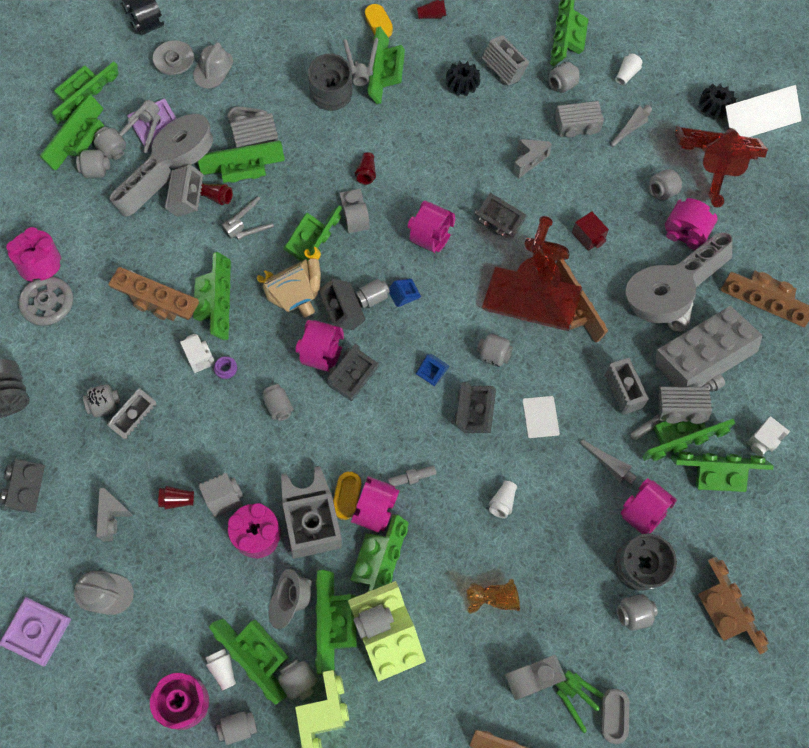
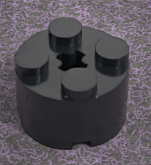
M122 0L120 2L124 14H128L132 21L129 23L135 34L139 33L142 36L164 26V21L160 22L159 20L162 14L155 0Z

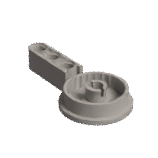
M200 114L185 115L172 121L158 133L152 144L151 156L110 195V201L123 216L127 217L134 214L170 180L172 173L170 168L178 169L192 165L209 151L213 143V136L210 132L211 127L207 118Z
M717 233L679 264L673 266H651L633 275L626 286V298L634 313L641 319L652 323L672 322L684 316L695 299L696 287L732 258V236L728 233Z

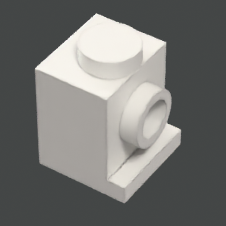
M192 334L180 342L194 373L215 364L206 341L201 342L197 334Z
M770 416L749 439L747 444L751 446V450L755 454L763 456L768 450L773 452L790 431Z

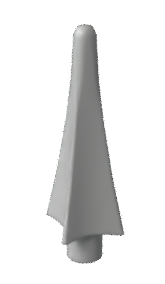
M639 105L625 127L610 145L612 147L615 146L628 134L648 122V116L652 112V107L646 105L642 109Z
M585 440L580 441V444L592 453L619 483L623 479L630 484L635 481L637 476L630 472L631 465L601 451Z

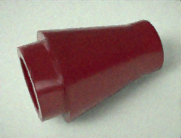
M434 0L417 7L419 19H442V17L447 16L444 0Z
M370 152L363 153L355 172L357 181L364 185L371 184L376 178L375 156Z
M203 183L201 185L200 196L206 197L220 205L231 202L233 190L227 184Z
M170 486L159 488L158 507H164V510L183 506H194V491Z

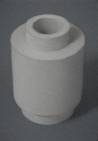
M375 279L358 288L355 295L363 309L365 307L370 308L388 299L387 293L390 291L385 281Z
M278 384L266 388L263 391V400L272 419L283 421L289 418L293 411V406L285 390Z
M382 604L359 613V616L354 618V622L360 638L362 639L367 636L369 639L390 630V623H393L394 619L389 607L383 608Z
M243 711L221 718V724L217 725L219 740H225L226 745L252 738L251 735L257 733L253 712L246 713Z

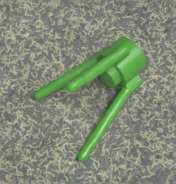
M568 670L564 674L566 680L555 684L560 689L556 694L564 701L581 731L586 733L587 729L567 695L573 698L578 694L595 711H598L599 706L581 689L583 686L600 699H602L603 693L584 681L577 673L573 674Z

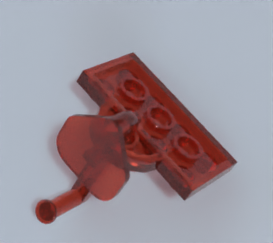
M678 126L675 129L674 135L681 148L694 150V147L701 148L705 152L703 166L706 171L714 173L708 196L711 204L716 208L724 204V197L719 195L724 175L740 176L744 174L750 159L765 158L768 151L761 139L740 136L735 128H729L725 133Z
M542 216L539 219L540 223L535 238H527L524 243L526 249L533 253V257L521 263L517 271L495 267L482 309L570 331L583 289L581 286L561 282L562 276L555 261L562 258L564 260L569 259L570 253L568 248L563 245L545 241L549 226L552 225L553 221L547 216Z

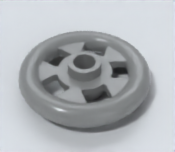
M50 277L42 281L39 278L30 282L23 289L19 298V309L22 316L32 324L40 326L59 322L69 313L73 305V293L70 286L57 277ZM47 286V290L38 293V288ZM59 288L63 294L57 297L53 291ZM48 297L47 301L42 302L44 298ZM29 298H34V305H28ZM57 303L61 304L62 307L57 312L52 310ZM38 309L46 311L44 317L36 315Z

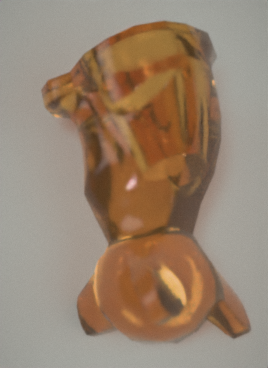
M509 579V582L506 584L490 585L486 588L481 587L477 583H472L469 589L466 590V598L470 604L468 608L469 614L478 611L484 603L502 610L520 611L519 595L513 579Z

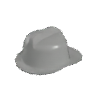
M217 42L215 45H210L201 52L200 61L194 70L193 76L196 84L202 88H215L220 85L233 65V57L222 48L220 43Z
M286 569L281 574L269 605V620L276 629L286 627L294 613L306 608L310 602L312 581L298 576L292 569Z
M90 571L84 574L76 583L74 590L75 601L81 608L106 615H116L124 612L130 606L134 595L132 584L127 578L103 571Z

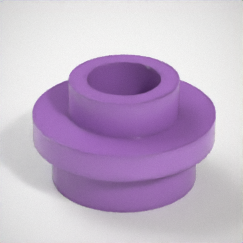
M231 357L219 358L214 364L215 374L221 379L233 377L237 372L235 360ZM224 366L230 367L228 371H222Z

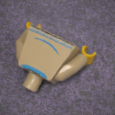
M315 246V252L311 256L308 249L304 251L305 256L310 259L308 262L305 259L275 275L264 270L266 274L265 279L261 275L257 276L258 282L263 283V289L269 302L284 308L287 312L298 307L304 318L315 312L310 301L315 299L320 289L321 271L319 258L321 252Z

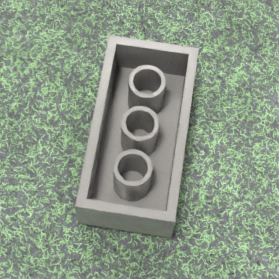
M729 306L657 349L655 365L676 387H701L719 373L723 374L757 353L762 334L733 307Z

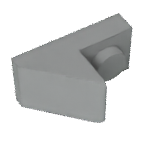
M520 139L517 147V152L520 156L514 162L513 174L519 179L550 155L552 144L549 141Z
M99 488L96 537L103 542L113 541V534L117 533V520L114 517L133 516V514L105 488Z

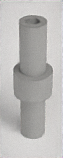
M434 465L419 470L414 468L405 471L406 474L388 478V482L394 486L406 483L411 485L418 483L419 479L436 475Z

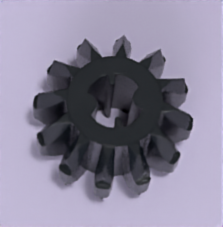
M459 60L457 65L452 64L450 69H448L446 85L450 87L451 93L457 91L458 97L461 93H464L466 96H468L469 92L475 93L476 88L480 85V70L476 69L475 64L469 65L468 61L462 64Z
M721 83L717 86L711 84L701 94L699 100L701 112H707L706 117L713 115L714 120L718 116L724 119L727 115L726 106L736 103L735 91H729V86L724 88Z

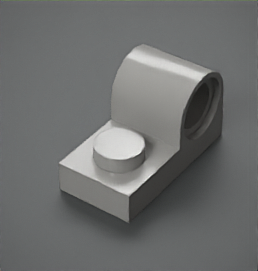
M361 189L340 192L348 233L370 229L366 203L363 201Z
M556 655L505 674L515 700L566 680Z

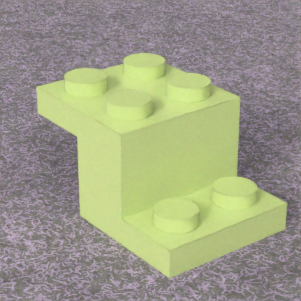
M396 581L348 600L354 618L358 617L359 613L382 604L383 608L389 607L394 622L390 623V630L369 639L367 636L362 638L378 682L426 662L414 624L404 605Z
M334 670L323 672L327 700L295 707L302 748H322L321 739L315 738V734L346 728L345 721H349L347 704L341 703L340 694L345 693L341 676H337Z

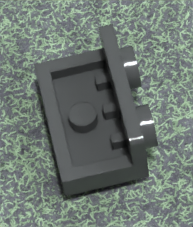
M489 193L479 211L476 209L474 212L479 217L477 219L478 222L486 227L489 224L497 228L495 232L504 238L508 235L514 238L527 217L525 213L492 193Z
M354 344L352 348H348L344 352L340 364L333 366L329 371V387L350 401H353L377 370L379 363L361 352L359 345Z
M462 382L461 390L458 391V411L455 413V423L464 433H491L496 396L494 386H470L468 382Z
M15 459L11 465L6 466L3 479L7 480L5 489L2 488L0 491L1 510L11 509L28 513L36 511L45 465Z

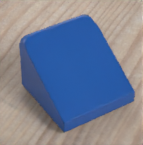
M412 278L396 280L389 287V294L396 307L403 306L421 297Z
M427 354L416 374L435 386L450 366L433 354Z

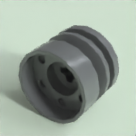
M334 53L316 57L308 68L310 97L313 103L327 111L344 108L352 97L351 66L346 59Z
M0 359V418L20 412L29 404V396L26 393L25 385L22 383L23 377L19 365L9 359Z
M649 533L638 535L622 544L616 552L614 566L615 572L623 584L630 589L644 591L660 587L669 582L676 571L677 559L675 551L668 541L661 536ZM641 559L645 560L644 568H639L638 566Z

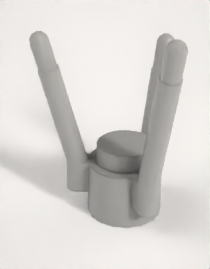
M378 38L374 39L368 67L365 64L358 63V61H355L354 66L348 42L344 39V48L349 65L351 66L353 83L357 86L367 85L369 83V76L373 75Z
M145 100L142 106L128 119L129 123L119 133L123 136L139 118L146 123L152 121L143 150L144 153L148 152L157 122L161 118L158 115L160 109L157 104L151 100Z
M256 197L234 217L222 224V227L231 239L236 236L240 240L245 236L274 227V224L270 223L242 232V229L245 227L240 218L256 205L260 197Z

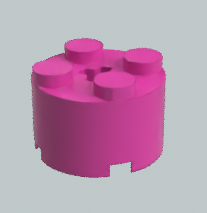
M687 198L683 202L680 199L665 222L666 237L672 241L680 240L686 243L690 249L697 250L708 239L718 218L716 213L712 215L709 212L710 207L707 204L692 198Z
M424 200L416 217L412 216L408 222V229H410L409 241L433 253L435 251L440 252L451 236L447 232L450 226L454 227L455 214Z
M35 227L26 229L24 233L15 237L6 246L8 256L19 275L27 281L39 278L41 281L55 275L60 269L61 255L52 237L44 231L37 230Z
M307 320L303 338L299 339L296 344V353L300 354L302 365L329 372V368L332 369L337 364L341 355L342 347L338 345L339 339L344 340L343 329L320 321Z
M368 476L351 523L378 533L380 530L384 532L391 513L387 512L388 508H393L400 490L395 489L396 486Z
M647 478L639 487L640 491L635 497L633 495L630 496L623 505L624 509L620 513L622 518L641 534L652 533L666 517L667 509L669 507L672 509L677 502L674 496L654 480L651 481Z
M261 503L248 504L239 508L228 521V535L232 544L241 554L259 559L270 555L276 549L281 537V527L276 516L269 508ZM255 527L258 531L257 535H253L252 529Z
M173 673L162 678L150 698V710L154 719L161 725L176 730H186L196 726L206 716L209 707V695L205 685L199 679L184 673ZM179 696L185 698L182 707L175 704V702L179 701Z

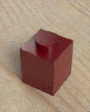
M591 211L575 222L572 234L589 251L594 247H601L606 242L609 229Z

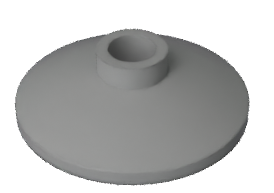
M178 40L167 41L161 44L153 54V63L156 69L167 75H177L185 72L194 61L192 48L185 42Z

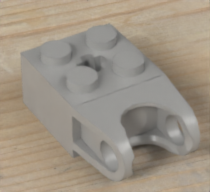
M320 466L314 467L313 483L303 489L295 487L287 473H282L283 512L293 559L341 549L342 538L332 494ZM309 524H314L315 528H309Z

